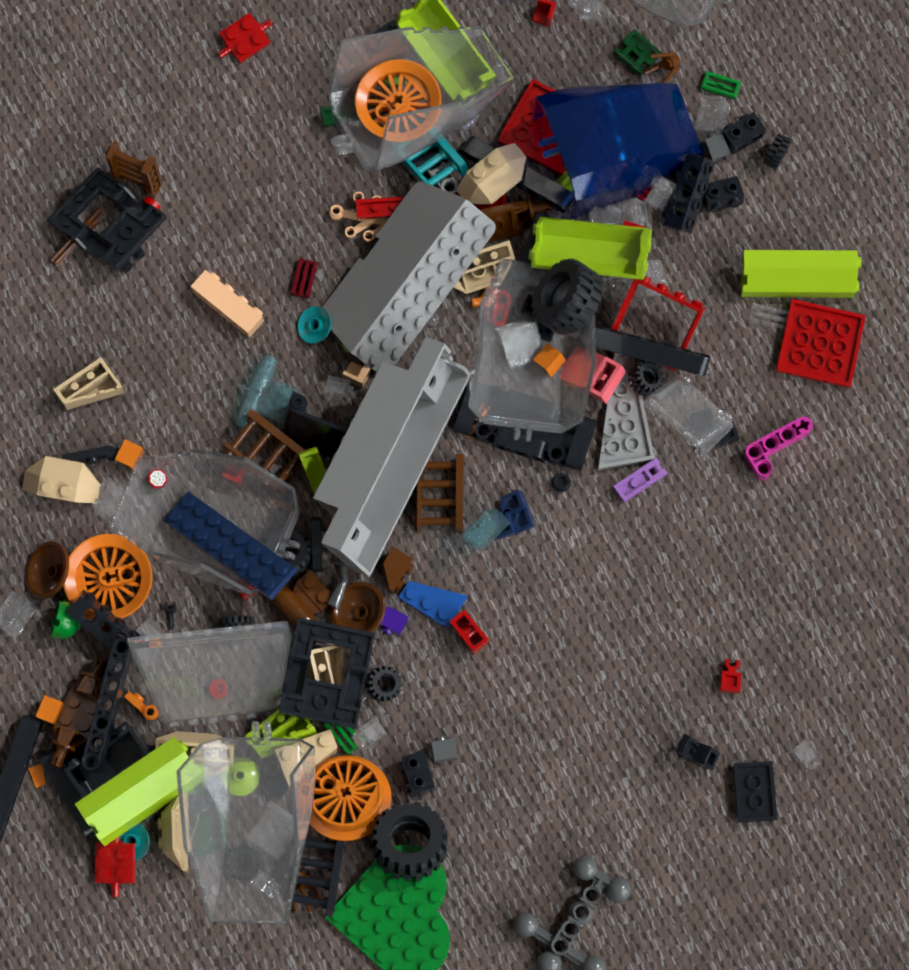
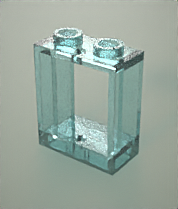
M487 509L462 538L474 550H485L511 522L498 509Z

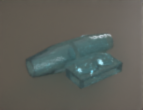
M264 355L253 372L240 402L235 422L236 426L243 429L247 423V418L244 416L251 408L258 414L262 411L268 419L284 425L289 399L292 392L298 393L299 389L283 382L274 383L279 362L277 359Z

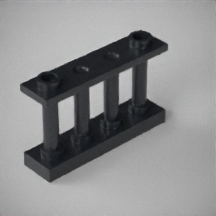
M298 829L297 835H293L291 846L295 847L289 888L288 891H284L282 903H286L285 910L290 909L291 902L320 906L322 909H325L326 917H333L345 841L336 840V842L332 841V843L304 839L301 838L302 829ZM299 847L329 850L330 853H334L333 860L323 861L298 857ZM298 864L328 869V872H331L330 879L327 878L326 880L295 875L296 866ZM294 883L325 888L328 891V896L321 899L292 894Z

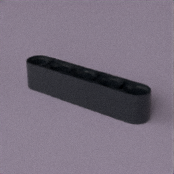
M54 747L39 756L38 759L86 838H89L95 833L75 805V803L83 798L64 771L67 768L66 764L63 762L61 769H57V766L54 768L49 765L56 751Z

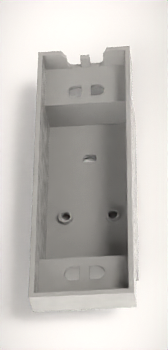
M425 337L424 341L419 345L415 358L410 363L409 370L382 362L376 371L375 378L367 388L363 401L359 404L355 417L350 422L347 433L342 437L341 444L333 455L332 462L325 471L320 486L315 490L313 498L333 516L321 543L351 570L368 577L371 576L471 376L466 367L452 361L451 350L445 343ZM433 377V382L431 386H429V383ZM355 530H356V535H355V537H354L353 539H351L352 536H353V534H354V532H355Z

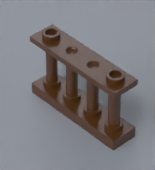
M113 141L112 145H109L105 152L112 177L117 181L123 177L144 186L147 195L155 199L163 184L156 159L148 155L146 161H140L122 153L118 142Z
M251 408L244 416L247 418V423L231 444L225 442L221 447L224 448L223 452L231 458L234 456L268 482L271 490L276 493H283L286 491V488L282 484L296 465L301 463L298 453L306 450ZM257 426L262 430V435L248 454L244 456L236 449L252 428ZM273 438L278 442L276 444L277 447L263 466L259 468L251 461L267 440ZM288 450L293 454L292 459L275 480L267 472L282 452Z
M456 454V460H452V462H427L424 469H452V471H456V478H452V480H421L420 476L417 482V516H413V527H417V533H421V525H452V527H456V533H463L464 454ZM421 488H452V490H456V497H452V499H421ZM421 506L456 508V516H452V518H422Z

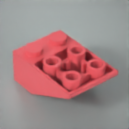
M577 346L558 378L607 404L626 371L621 364L608 357Z

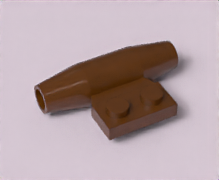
M310 570L296 582L293 591L285 585L273 598L272 602L296 629L298 617L318 621L314 614L322 613L329 607L327 601L332 594Z

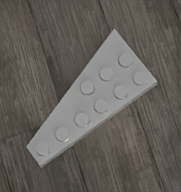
M614 353L613 361L621 364L626 373L607 402L598 470L648 462L655 459L642 395H638L639 391L635 393L633 391L635 387L631 388L630 386L632 381H628V378L631 377L628 375V372L636 364L635 358L619 353Z

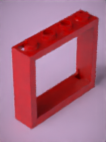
M646 275L644 280L634 279L611 329H619L637 288L641 284L697 311L681 345V348L687 349L706 307L702 306L703 303L696 299L691 301L685 298L686 295L679 291L674 293L668 290L669 287L659 282L655 284ZM664 366V367H666V368H668V369H670V370H673V371H676V370H677V369H674V368H671V367Z

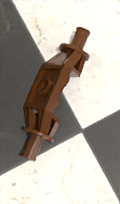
M526 197V200L514 201L504 205L481 209L480 211L496 225L495 232L488 242L518 236L530 223L534 222L537 212H551V207L544 202L532 204L530 198ZM524 212L528 213L526 217L518 221V214Z
M96 657L90 672H81L79 680L68 692L54 725L53 740L50 742L56 748L53 758L49 763L54 768L57 766V769H61L66 755L76 754L77 750L87 743L103 679L100 676L107 664L105 660H99ZM95 685H98V686H97V693L94 694L93 692H94ZM73 737H76L77 740L72 744V746H69Z

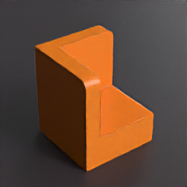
M548 343L533 359L536 364L545 369L550 377L566 361L562 353Z
M125 439L115 460L128 466L131 471H134L144 450L141 446Z
M44 695L36 717L55 725L64 703Z

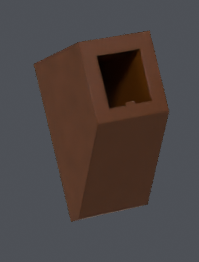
M394 547L383 563L391 594L394 595L395 591L399 592L404 585L403 578L406 574L409 576L414 568L413 558Z

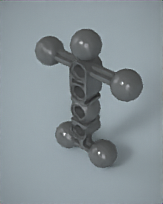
M581 856L574 861L573 873L579 880H593V883L584 890L582 897L570 905L567 921L563 923L556 936L541 928L533 914L529 912L518 914L513 923L515 932L521 937L533 936L551 948V951H545L538 956L536 961L538 970H560L562 966L560 956L562 955L580 966L581 970H606L605 962L600 957H586L572 948L571 945L579 933V928L582 929L583 925L588 924L592 920L594 905L600 900L602 889L606 888V893L612 901L623 902L631 894L629 882L621 877L610 878L597 869L596 861L593 858ZM594 891L597 895L596 900L589 901L586 898V893ZM577 908H584L586 916L583 918L577 917L575 914ZM571 924L575 926L576 932L573 935L567 934L565 932L566 925ZM557 941L563 942L565 950L562 952L556 951L554 944Z

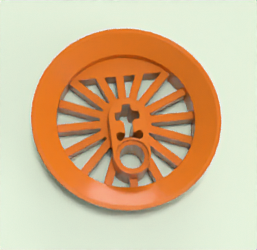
M389 60L370 69L361 79L356 90L355 107L360 121L371 133L386 140L403 141L415 138L431 127L441 108V91L435 77L424 66L409 60ZM393 77H399L398 92ZM404 78L408 83L402 92ZM389 79L393 93L383 83L384 80ZM379 85L387 95L375 90V87ZM372 94L383 100L369 99ZM368 105L377 106L374 109L368 110ZM417 109H429V111L425 114ZM382 112H388V113H389V114H388L387 116H385V117L380 116V114H381ZM400 114L406 129L405 131H398ZM412 114L423 118L422 122L419 123ZM376 115V119L373 121L371 116ZM405 115L410 119V121L415 125V127L409 129ZM395 119L394 131L388 130L390 124Z
M101 534L83 541L70 554L69 573L64 584L65 593L70 603L84 589L92 594L98 590L95 594L97 601L103 593L101 604L106 605L109 592L112 606L111 613L123 619L137 611L147 599L152 586L151 564L143 549L131 539L117 534ZM106 549H113L110 567L108 566ZM102 550L105 568H103L95 556V552ZM118 550L124 551V555L115 566ZM90 555L100 571L85 561ZM129 555L135 559L128 565H123ZM138 564L140 571L136 572L133 567ZM84 566L95 572L97 575L85 573ZM127 571L133 573L130 579H124L123 574ZM108 575L111 576L109 583L106 581ZM139 576H141V583L136 582ZM86 578L96 579V580L86 581ZM93 585H95V586L92 587L91 589H89V590L87 589L88 586H93ZM123 586L137 587L139 590L135 595ZM117 588L131 596L133 600L127 604ZM113 590L124 607L116 609ZM92 609L86 610L91 615L95 614Z
M343 755L326 760L310 772L302 788L301 805L308 823L318 833L333 840L354 841L372 834V829L376 825L378 816L383 817V811L387 808L390 810L392 796L386 776L375 764L361 757ZM347 765L345 783L339 767ZM351 766H356L358 769L350 781ZM336 768L339 780L329 771L330 769ZM362 770L368 772L364 777L357 781ZM372 777L376 781L367 785H363ZM316 783L320 784V788H314ZM327 784H332L334 786L331 789L324 788V786ZM374 789L372 793L365 792ZM313 794L324 796L313 800ZM330 802L320 811L316 808L317 805ZM352 806L360 814L357 820L355 818ZM335 807L329 819L323 816L325 813H327L329 810ZM343 807L341 823L333 822L339 810ZM347 807L353 823H345Z

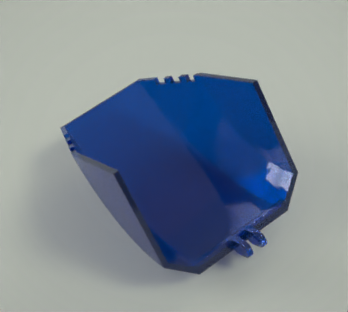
M650 83L576 86L537 96L535 99L532 120L546 116L553 136L539 141V146L544 147L555 142L557 147L546 150L542 154L544 158L560 153L572 184L575 200L570 214L571 219L625 201L636 195H641L653 185L655 186L662 179L681 168L687 153L697 156L704 153L677 84Z

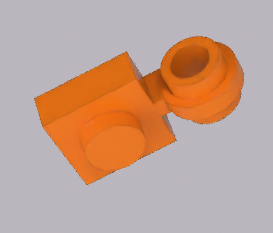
M129 691L124 696L129 703L143 713L145 719L149 721L157 719L159 715L158 708L154 705L146 706L143 703L145 699L137 692L133 695ZM149 710H154L152 716L148 715Z

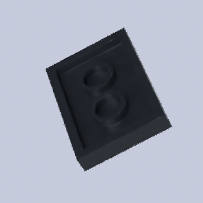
M773 761L734 763L733 774L738 823L777 821Z

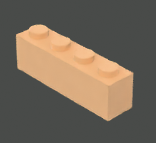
M205 270L191 285L192 292L250 338L264 322L263 313L254 306L252 308L248 305V300L242 295L238 297L230 285L227 283L225 285L219 281L220 278L214 272L209 273Z

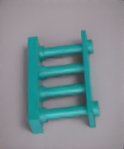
M417 117V121L419 123L422 122L423 118ZM433 125L421 134L423 136L426 135L428 141L407 156L401 149L419 136L399 141L396 144L394 141L387 140V150L392 156H396L418 182H424L433 186L452 172L458 171L461 176H464L468 171L466 162ZM431 147H437L439 153L418 168L411 162ZM442 159H447L450 162L448 167L429 180L422 174Z

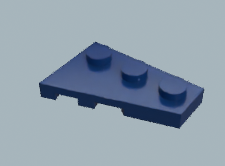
M409 581L398 598L448 629L449 621L457 615L468 596Z

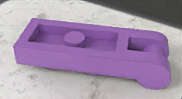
M657 458L613 486L623 503L668 474L665 469L661 468ZM654 469V471L656 472V474L653 476L649 472V470Z

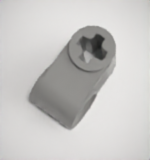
M442 161L441 165L433 170L429 169L427 173L432 178L448 166ZM449 174L435 184L442 190H445L444 188L447 185H452L454 190L450 193H458L456 191L458 184L452 174Z

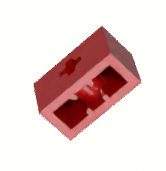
M465 609L449 621V626L473 655L489 644L487 636Z

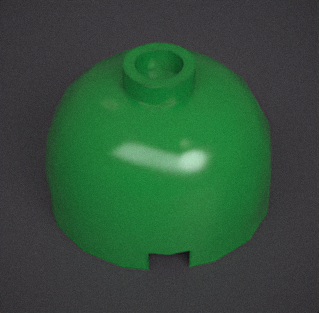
M58 601L55 617L52 621L50 637L68 639L75 634L76 630L81 629L82 625L66 613L69 602Z

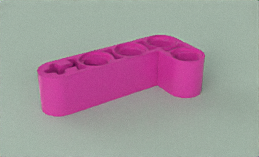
M800 417L747 446L744 458L757 479L766 480L769 478L773 468L768 459L769 456L809 435L813 428L810 418ZM800 425L807 426L806 430L804 428H801L800 430L798 429ZM782 433H789L791 435V439H784L782 437ZM771 441L775 447L772 449L768 448L765 442ZM755 450L758 456L751 457L749 451ZM764 466L767 468L768 472L766 474H762L759 472L758 468Z

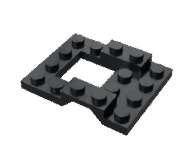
M97 167L47 220L49 224L75 241L82 250L103 265L107 264L115 271H118L167 219V216L153 205L145 204L137 199L126 186ZM100 193L111 200L115 207L122 211L101 235L77 219Z
M298 617L278 714L356 729L375 633ZM313 642L351 649L344 686L306 678Z

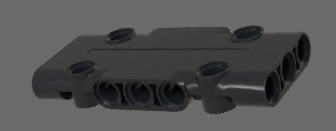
M470 380L453 431L476 438L479 442H488L493 447L536 461L545 460L552 465H561L581 472L597 420L576 414L571 409H560V406L516 391L510 390L505 392L500 387H490ZM496 393L500 396V398L498 400H492L490 398V395ZM482 404L483 407L481 408V410H480L479 413L477 414L478 409L480 408V405ZM486 407H491L482 421L479 420ZM569 416L573 421L565 423L563 418ZM476 422H478V424L475 426L474 434L471 435V430ZM484 428L488 430V434L482 436L478 431ZM557 451L561 454V457L555 459L551 456V453Z

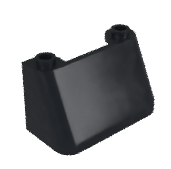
M293 391L288 403L283 433L295 443L309 449L317 447L319 453L332 458L341 444L342 437L347 433L351 420L355 416L346 417L342 421L341 426L305 413L308 406L305 396Z

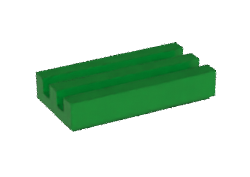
M706 71L700 89L736 100L741 81ZM708 77H709V78H712V79H716V80L722 81V82H725V83H728V84L735 85L736 88L727 86V85L722 84V83H719V82L717 83V82L708 80Z
M324 724L327 730L331 729L335 740L347 755L363 744L353 729L347 728L358 742L356 744L352 742L341 726L334 725L350 744L351 748L348 749L331 728V724Z

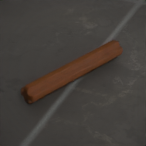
M98 207L84 224L94 229L106 216L105 210ZM69 238L50 258V261L55 266H59L78 246L77 243Z

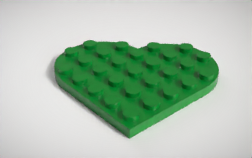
M411 844L394 846L395 849L403 853H415L423 849V847ZM375 860L335 905L333 917L325 916V918L382 970H438L444 963L450 946L447 924L437 911L445 898L447 888L443 866L440 863V868L437 871L432 870V875L429 877L424 875L422 880L416 881L415 878H410V881H404V878L400 877L397 880L393 878V874L387 875L384 873L383 867L379 868Z

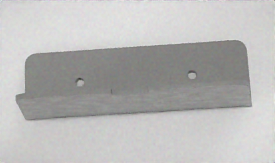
M417 182L378 232L376 237L379 241L364 260L361 258L357 260L322 307L330 314L331 330L350 353L373 370L377 371L382 362L395 366L494 234L496 229L495 223L467 199L424 182Z

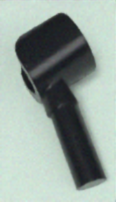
M166 602L165 610L169 617V630L174 629L173 617L177 611V606L174 602V607L168 609V603Z

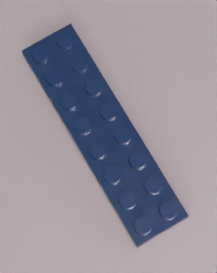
M189 491L163 519L166 524L270 600H273L297 572L294 566Z

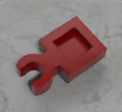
M728 658L725 660L724 668L726 671L721 672V692L740 693L742 673L736 672L740 665L739 660H736L735 666L729 665Z

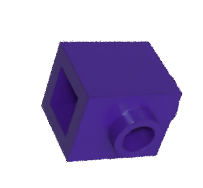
M387 606L384 618L380 624V627H382L381 631L388 635L393 633L400 637L409 617Z

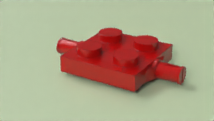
M249 12L219 32L226 47L217 52L218 56L222 59L230 53L236 57L240 64L271 44L264 30L273 25L272 21L268 18L259 24Z
M120 836L106 846L101 842L95 843V883L111 885V897H119V885L135 883L136 843L120 841Z

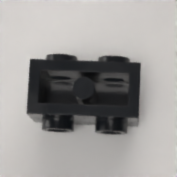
M755 112L750 115L748 113L744 114L734 124L729 123L723 128L722 134L728 148L734 155L764 137L766 128Z
M738 176L708 183L703 197L707 213L719 212L722 209L735 208L743 204L744 193Z
M424 750L401 757L402 762L399 763L401 773L406 774L408 780L404 782L407 793L411 792L412 796L415 797L434 791L435 785ZM411 763L417 764L415 767L410 766ZM418 781H421L423 783L420 786L416 785Z

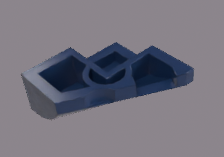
M516 490L501 497V512L498 520L500 521L499 533H497L499 540L535 527L524 492Z

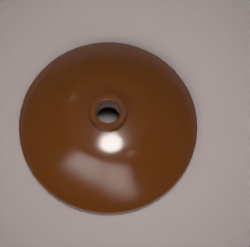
M47 541L38 546L31 555L26 569V582L29 591L35 597L42 599L50 598L65 584L69 573V557L63 545L54 541Z
M366 582L352 583L345 588L339 610L331 608L333 625L373 633L380 626L384 618L385 600L379 589L372 584Z

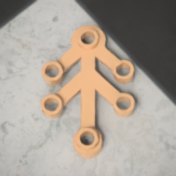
M362 192L354 193V202L356 200V196L358 195L361 196L362 199H364V194ZM376 195V196H373L372 198H382V197ZM333 205L329 209V216L334 221H339L342 218L357 220L356 212L343 210L340 205ZM335 209L340 210L338 214L333 213ZM389 218L357 220L362 222L354 227H347L345 229V236L348 239H353L358 233L371 225H381L373 231L367 230L364 232L363 239L366 243H369L376 238V235ZM352 230L354 234L348 235L347 232ZM371 234L372 238L367 239L366 235Z

